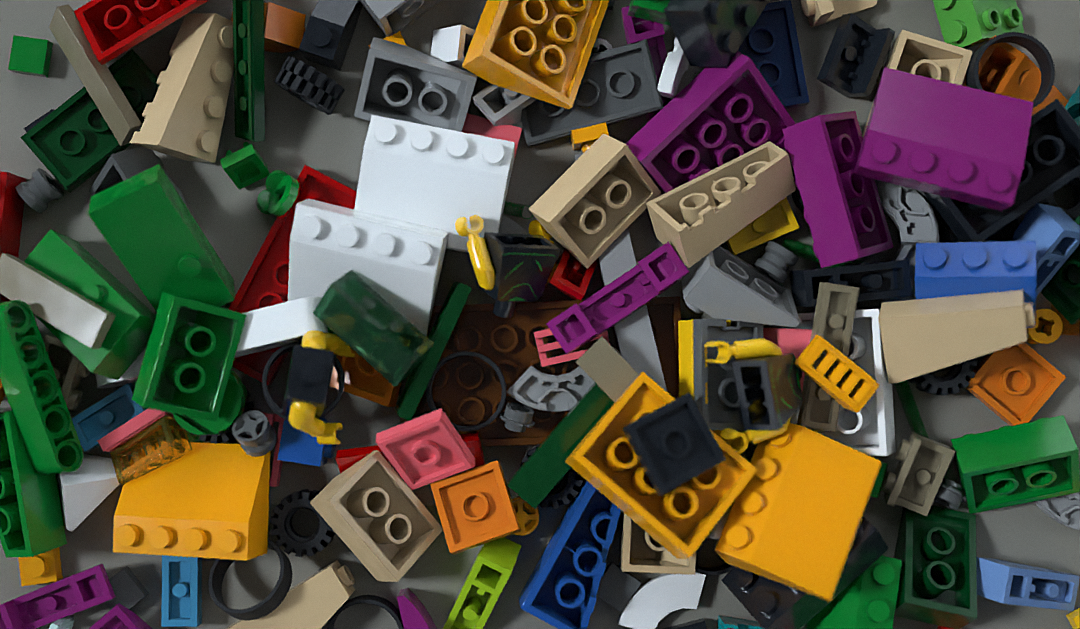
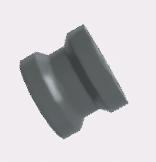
M40 168L32 173L30 181L21 182L16 186V190L21 198L38 213H43L48 209L50 201L59 200L65 195L59 184Z
M768 241L764 247L765 254L762 258L757 259L753 266L773 280L783 284L787 279L786 272L789 267L796 265L799 259L783 246Z
M248 411L243 413L233 424V436L241 444L246 454L250 456L265 455L276 444V431L262 412Z

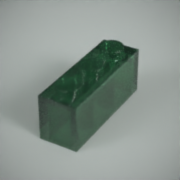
M352 270L329 285L313 312L316 317L394 387L400 384L417 368L434 345L429 338Z

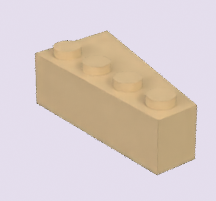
M191 13L185 15L169 52V55L172 57L166 71L160 72L156 82L160 86L153 102H147L142 114L145 117L140 132H134L130 143L186 161L215 163L234 70L233 21L216 13Z
M769 141L647 202L646 205L656 238L663 244L669 242L682 262L690 268L796 190L789 153Z

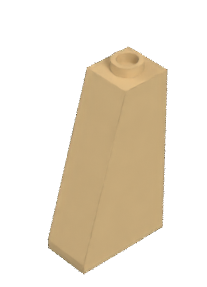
M1023 290L881 303L878 320L889 384L899 383L1026 342L1027 327L1035 326L1033 303H1024Z
M336 560L290 588L283 602L268 615L255 620H238L226 629H321L355 591L353 586L355 579L346 565L341 566L339 561Z

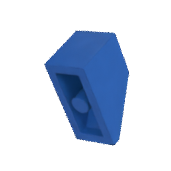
M325 417L321 419L324 423H328ZM284 419L277 460L320 467L327 464L328 459L333 458L336 445H321L317 442L316 437L294 428L288 420Z

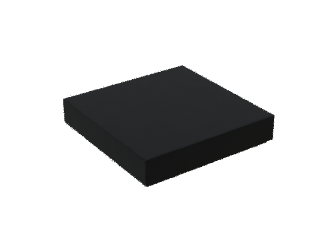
M690 392L622 428L658 496L671 491L726 460Z

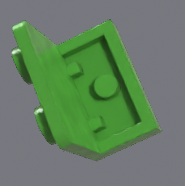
M933 0L945 43L967 49L985 40H989L994 35L1024 32L1022 24L1023 15L1017 7L1016 0Z

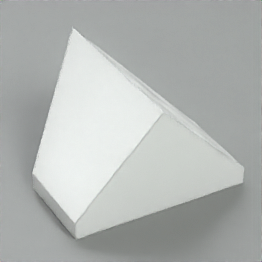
M84 454L83 462L76 471L57 474L66 529L73 532L123 481L117 461L112 458Z

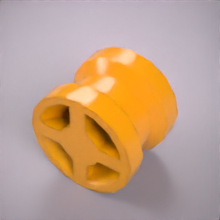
M1037 309L1035 312V328H1027V341L1025 343L1049 344L1057 340L1062 333L1063 327L1059 315L1050 309ZM1045 324L1044 329H1043V333H1042V332H1040V331H1041L1042 326Z
M520 496L513 498L512 502L515 511H517L516 515L521 527V531L514 534L520 536L530 534L539 523L538 506L534 509Z

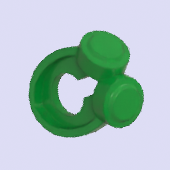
M275 170L268 175L265 183L267 189L259 193L256 199V206L264 214H273L279 217L284 215L294 204L299 191V182L286 172Z

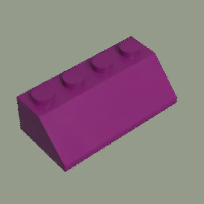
M856 112L818 115L783 128L785 137L784 147L786 152L789 153L795 173L794 182L800 191L804 205V218L809 224L814 241L813 250L819 259L821 268L893 248L875 179L853 174L863 142Z

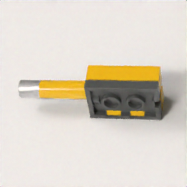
M725 319L678 321L679 397L690 392L708 427L719 437L720 433L726 428L744 429L732 361L736 359L734 356H731L730 360L723 364L708 363L706 359H715L718 356V348L716 346L704 347V345L709 341H725L729 345H733L734 341L763 339V324ZM721 438L728 445H731L734 441V439L726 440L724 438ZM734 501L707 535L709 538H720Z

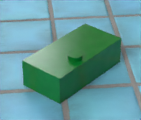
M160 164L91 197L87 214L156 312L162 292L217 307L235 300L234 279Z
M50 229L24 262L113 313L115 317L100 349L86 346L37 315L35 316L92 373L119 380L147 347L156 315L79 242Z

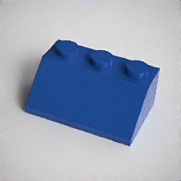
M1036 241L916 243L915 300L1023 290L1024 303H1033L1035 322Z

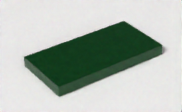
M131 49L108 67L143 125L145 117L142 116L147 102H153L160 85L156 83L158 78ZM85 86L20 137L65 190L70 193L100 170L112 154L122 152L131 144L120 146Z

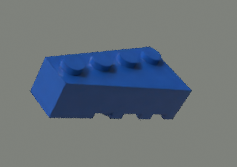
M584 479L582 486L578 490L579 493L572 500L518 597L521 609L557 629H587L591 613H593L601 576L603 577L610 543L613 541L621 512L616 505L586 479Z

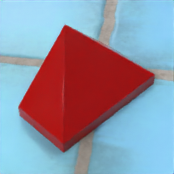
M564 248L550 283L573 300H582L597 265L598 258L587 269Z

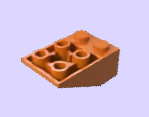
M1007 42L990 45L981 56L978 66V77L983 91L1030 102L1035 99L1041 85V72L1026 54ZM965 74V77H964L962 86H966V87H967V85H966V74ZM1053 85L1046 99L1033 108L1032 116L1056 99L1064 107L1067 105L1068 100Z

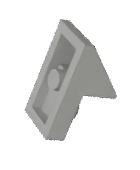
M493 84L488 85L472 96V101L494 126L518 124L521 122L522 109L537 100Z

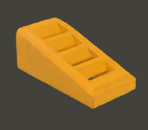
M816 335L794 362L799 369L843 408L856 413L864 407L879 387V383L820 335ZM824 351L827 355L814 369L812 367L813 363ZM834 362H836L837 365L835 366V368L831 371L827 378L824 377L828 369L832 366ZM847 372L849 375L846 377V379L843 381V383H842V384L839 386V388H838V387L836 386L837 383L841 380V378H842V377L844 376V374Z

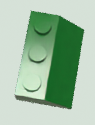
M162 292L132 400L144 408L216 422L246 314Z
M1064 415L1040 418L1029 423L1003 426L996 430L978 434H966L962 437L951 439L952 448L955 450V464L964 496L967 498L966 505L970 514L1080 492L1079 449Z
M880 556L808 621L805 629H893L902 560Z

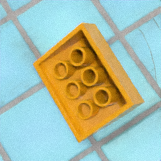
M487 0L462 67L493 85L559 107L571 109L609 0Z
M641 372L588 432L565 462L677 559L690 558L757 469L710 429L726 460L671 491L658 496L622 428L676 399L648 375Z
M789 422L788 428L783 434L758 443L750 462L757 471L736 497L715 551L727 564L831 602L882 463L873 457L806 427Z
M136 440L114 514L113 552L246 561L267 554L270 451L265 455L253 457L246 454L240 443Z

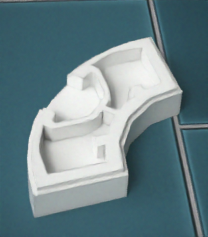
M677 37L674 40L673 52L670 51L666 57L657 87L658 92L663 97L671 99L676 96L681 78L689 67V62Z
M695 572V575L663 573L643 586L641 585L623 612L620 613L618 625L632 629H656L659 621L670 612L682 608L697 609L706 575Z

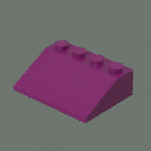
M737 51L727 68L706 67L640 129L626 145L653 182L665 194L769 141L783 149L785 137L782 129L796 123L752 60Z
M884 67L853 174L1002 211L1011 206L1014 201L1024 165L1034 102Z

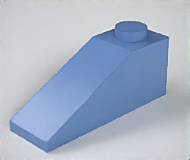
M1037 203L1026 213L1022 223L1015 230L1012 241H1036V297L1080 245V226L1061 208Z
M976 556L977 595L1002 604L1074 611L1080 576Z

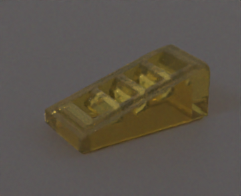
M165 415L111 452L110 455L118 483L124 485L190 452L192 447L186 430L174 418ZM142 449L145 451V457L143 456ZM132 455L134 464L132 466L130 465L128 456Z

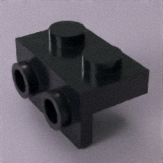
M852 13L842 15L817 80L845 97L869 96L877 84L879 72L885 57L890 51L895 31L890 28L875 29Z

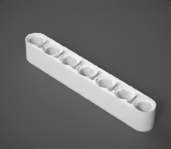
M322 297L300 298L243 313L246 314V319L235 358L302 341L304 334L311 330L329 333ZM146 348L119 380L95 374L97 388H112L137 382Z

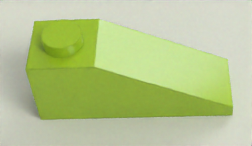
M503 537L481 546L443 629H483L512 573L522 545Z

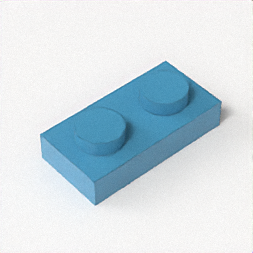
M127 383L72 418L80 444L85 452L98 447L99 443L97 440L148 409L132 400L135 390L133 383Z
M162 555L161 627H198L202 623V558Z

